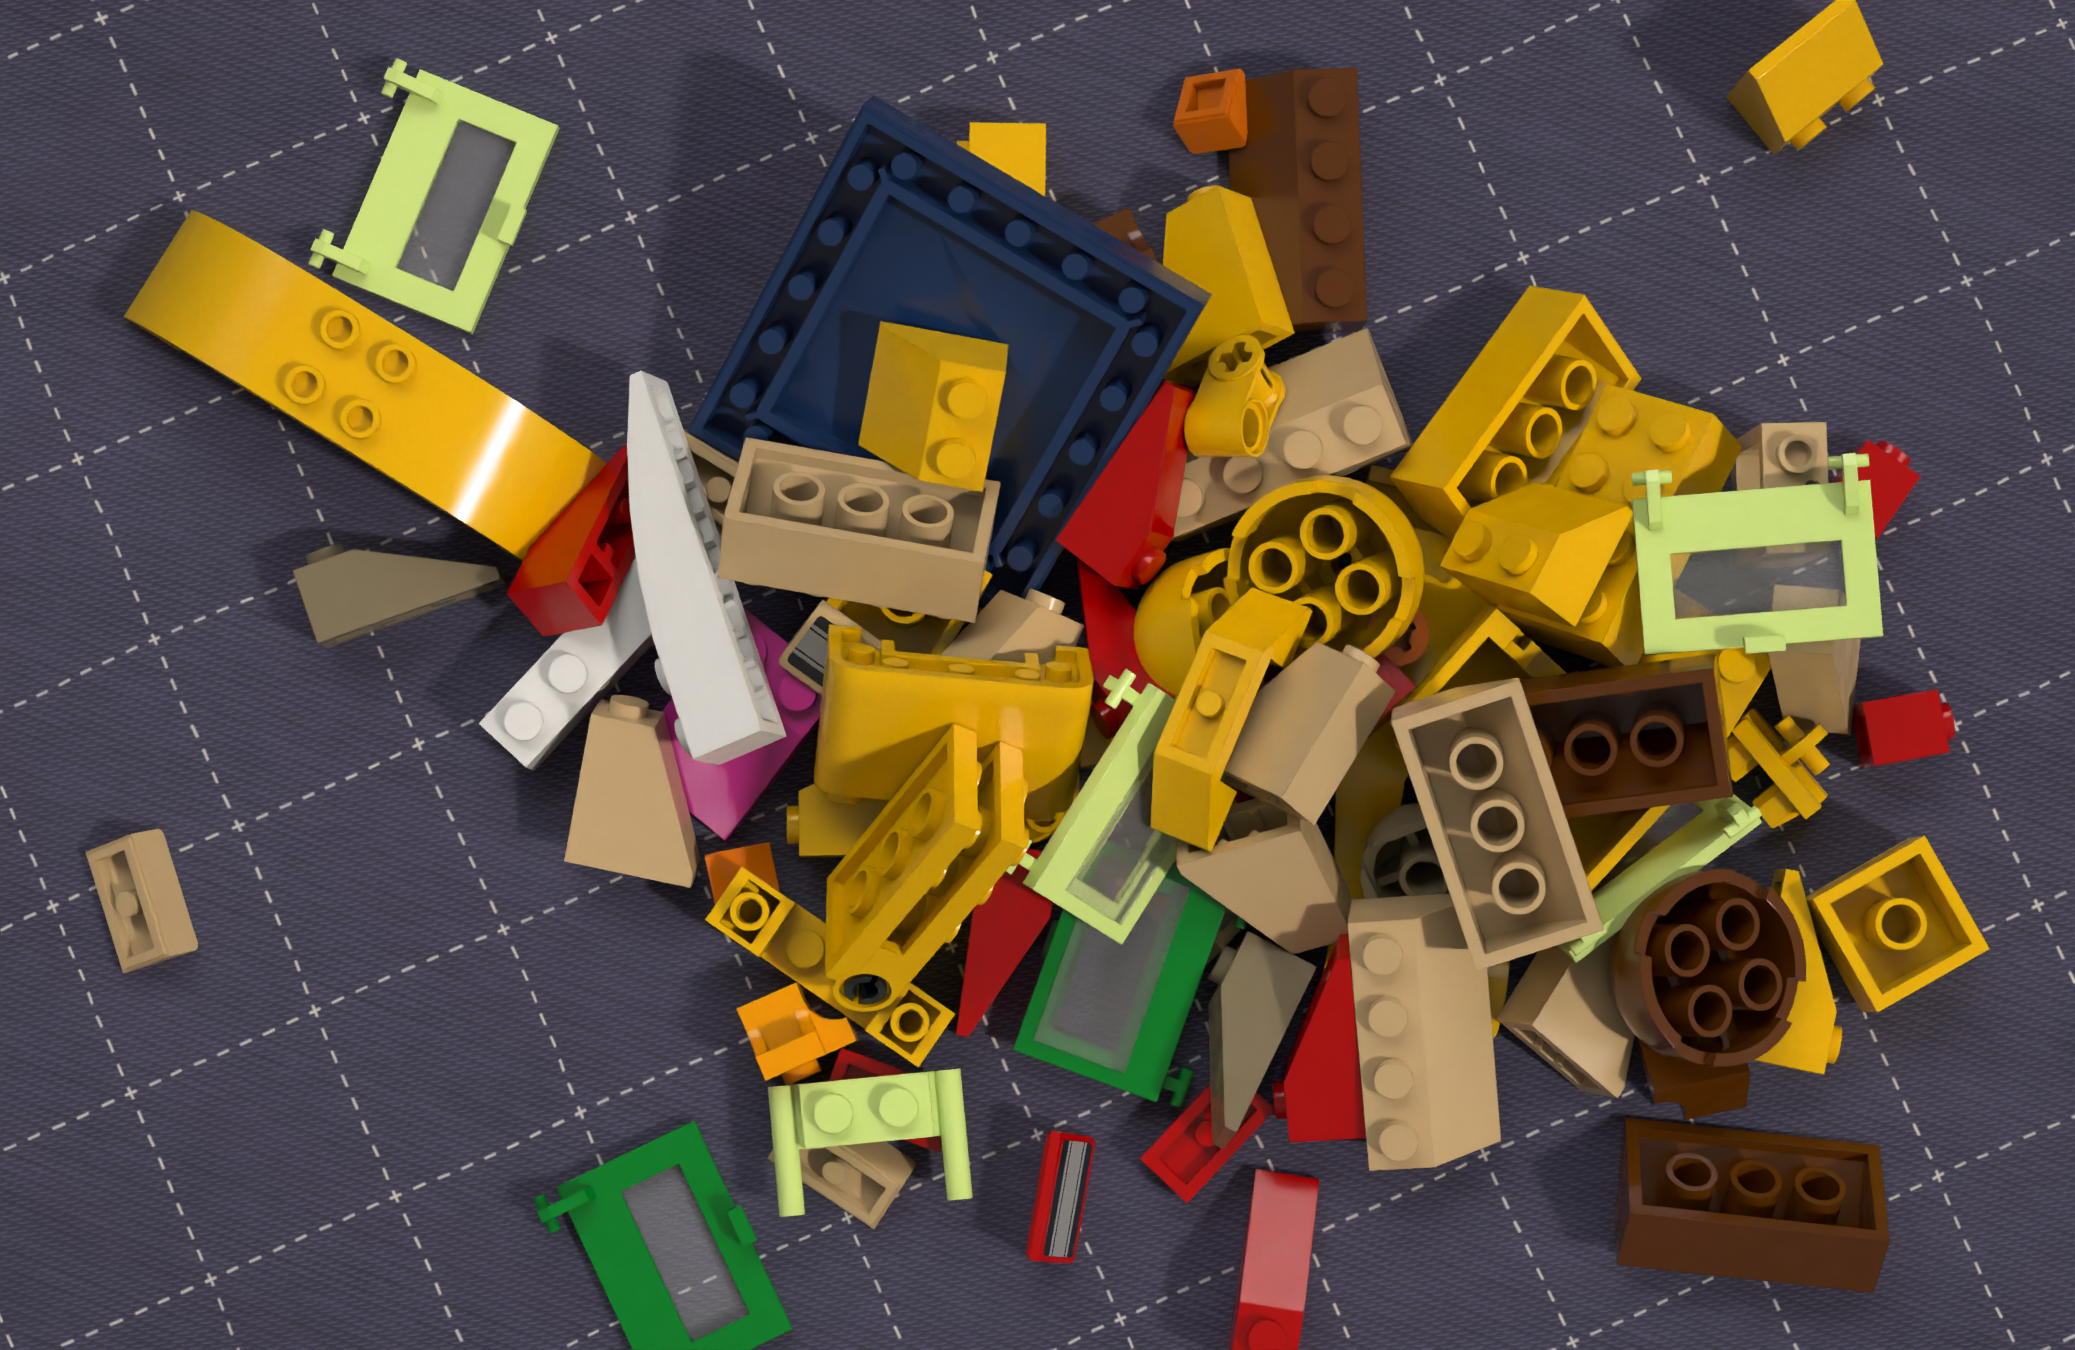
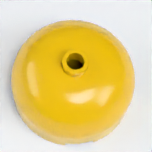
M1329 475L1296 480L1273 490L1256 501L1244 513L1232 532L1234 538L1228 558V576L1224 577V588L1228 593L1231 606L1253 587L1303 605L1313 611L1292 662L1316 642L1342 653L1346 645L1360 650L1370 640L1372 643L1361 651L1374 659L1389 649L1404 634L1417 612L1424 587V561L1419 540L1402 510L1385 494L1368 484L1347 477ZM1347 552L1355 563L1342 570L1338 558ZM1381 608L1372 626L1366 630L1371 616Z
M1222 548L1193 556L1171 565L1148 586L1136 610L1134 642L1140 662L1148 675L1159 686L1176 695L1175 700L1179 695L1205 631L1229 609V606L1231 607L1228 593L1224 588V577L1228 576L1230 548ZM1269 664L1258 691L1282 672L1283 669Z

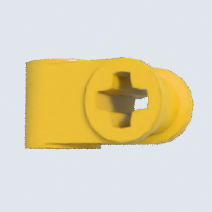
M1243 334L1229 338L1219 344L1210 355L1208 367L1194 401L1187 409L1185 417V439L1190 452L1194 456L1258 457L1265 450L1269 431L1278 408L1285 398L1286 387L1280 375L1267 368L1264 363V349L1255 337Z

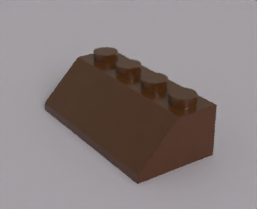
M1357 67L1293 69L1246 80L1247 141L1244 147L1228 149L1229 190L1252 199L1295 332L1294 334L1353 333L1361 331L1367 322Z
M1716 653L1520 680L1566 818L1733 797L1726 717Z
M1625 1118L1614 1215L1616 1265L1874 1293L1890 1243L1880 1145Z

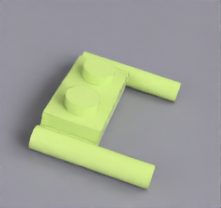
M961 1068L768 1087L779 1217L805 1214L799 1149L941 1136L947 1200L973 1198Z

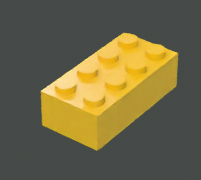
M1606 383L1556 487L1625 505L1633 510L1632 499L1647 497L1646 485L1632 486L1631 473L1659 469V471H1672V483L1660 484L1661 497L1721 492L1742 449V445L1713 413ZM1633 515L1576 627L1499 604L1496 608L1529 639L1612 667L1638 664L1644 651ZM1691 553L1670 554L1673 589Z

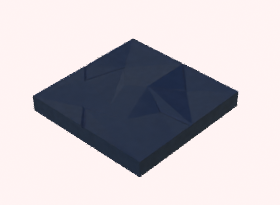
M873 95L862 105L687 432L737 462L740 460L746 437L886 462L858 445L881 321L1008 344L1006 375L985 477L987 480L1001 482L985 569L993 574L980 598L979 604L985 607L1000 590L1025 599L1030 588L1037 591L1040 590L1064 546L1056 541L1057 537L1144 412L1212 294Z

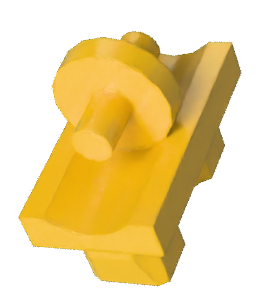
M1753 707L1738 720L1732 730L1733 734L1728 738L1731 779L1737 782L1759 764L1774 783L1757 795L1752 803L1760 810L1763 819L1768 825L1775 828L1795 818L1800 813L1807 819L1822 807L1820 803L1828 794L1798 759L1801 758L1815 776L1827 768L1830 763L1815 745L1828 732L1818 723L1804 733L1788 715L1774 726L1789 744L1787 746L1757 709Z

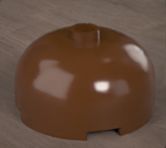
M1700 869L1699 871L1677 877L1656 889L1635 908L1623 927L1613 935L1609 953V981L1615 1004L1623 1020L1633 1034L1654 1052L1668 1059L1690 1065L1736 1066L1748 1063L1767 1053L1783 1038L1791 1027L1792 1023L1787 1021V1018L1794 1003L1798 982H1806V955L1801 932L1792 912L1784 900L1771 887H1762L1756 881L1732 869ZM1733 1016L1739 1035L1729 1040V1048L1722 1049L1723 1045L1721 1043H1698L1697 1047L1699 1050L1690 1047L1691 1039L1688 1037L1711 1038L1719 1036L1728 1028Z

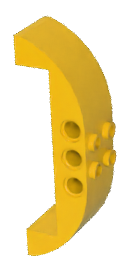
M191 210L124 315L127 320L179 352L182 350L493 541L503 551L523 562L530 546L607 464V462L522 404L275 252L225 224L194 210Z

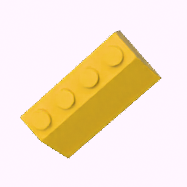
M1529 285L1390 475V479L1419 518L1453 540L1469 509L1534 482L1556 487L1606 383L1633 391L1641 381V377L1585 295Z

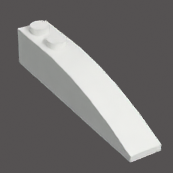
M636 372L630 375L627 432L629 503L638 577L652 638L659 656L655 660V671L663 689L672 696L679 717L675 720V732L684 751L691 755L693 760L720 765L787 736L735 581L717 578L721 540L667 381L646 372Z
M716 525L721 540L722 528ZM636 559L632 562L603 625L563 633L479 723L526 768L535 771L654 643L638 577Z

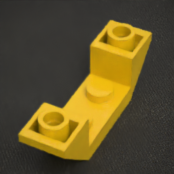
M1251 587L1205 631L1154 751L1150 826L1152 829L1212 852L1237 791L1220 781L1268 665L1270 664L1284 670L1291 664L1313 612L1310 608Z
M741 867L705 919L753 954L762 957L866 1029V1032L917 1067L921 1065L955 1015L954 1012L911 982L889 1006L877 1011H854L839 1004L833 996V979L825 977L826 923L744 867Z

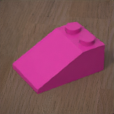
M745 608L744 611L787 737L723 764H710L693 760L692 756L687 754L679 743L674 725L675 720L679 717L673 699L670 700L662 711L665 715L689 812L725 841L819 727L822 698L819 693L780 666L778 663L779 657L789 643Z

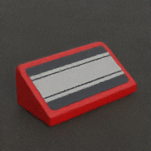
M1053 1129L1046 1133L1025 1251L1028 1260L1069 1264L1075 1259L1095 1148V1140L1091 1136Z

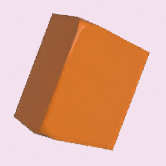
M1242 69L1185 77L1172 126L1191 153L1200 154L1235 149L1246 145L1248 134L1245 74Z
M770 842L705 855L715 905L741 867H744L780 892Z

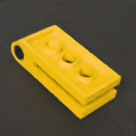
M953 723L827 877L825 977L833 979V996L839 1004L850 1010L860 1012L877 1011L889 1006L943 943H950L955 938L962 921L977 904L982 905L988 900L994 884L1010 866L1014 867L1020 863L1029 843V831L1025 828L1024 803L1028 793V783L1023 779V750L999 741L984 761L980 763L977 761V732Z

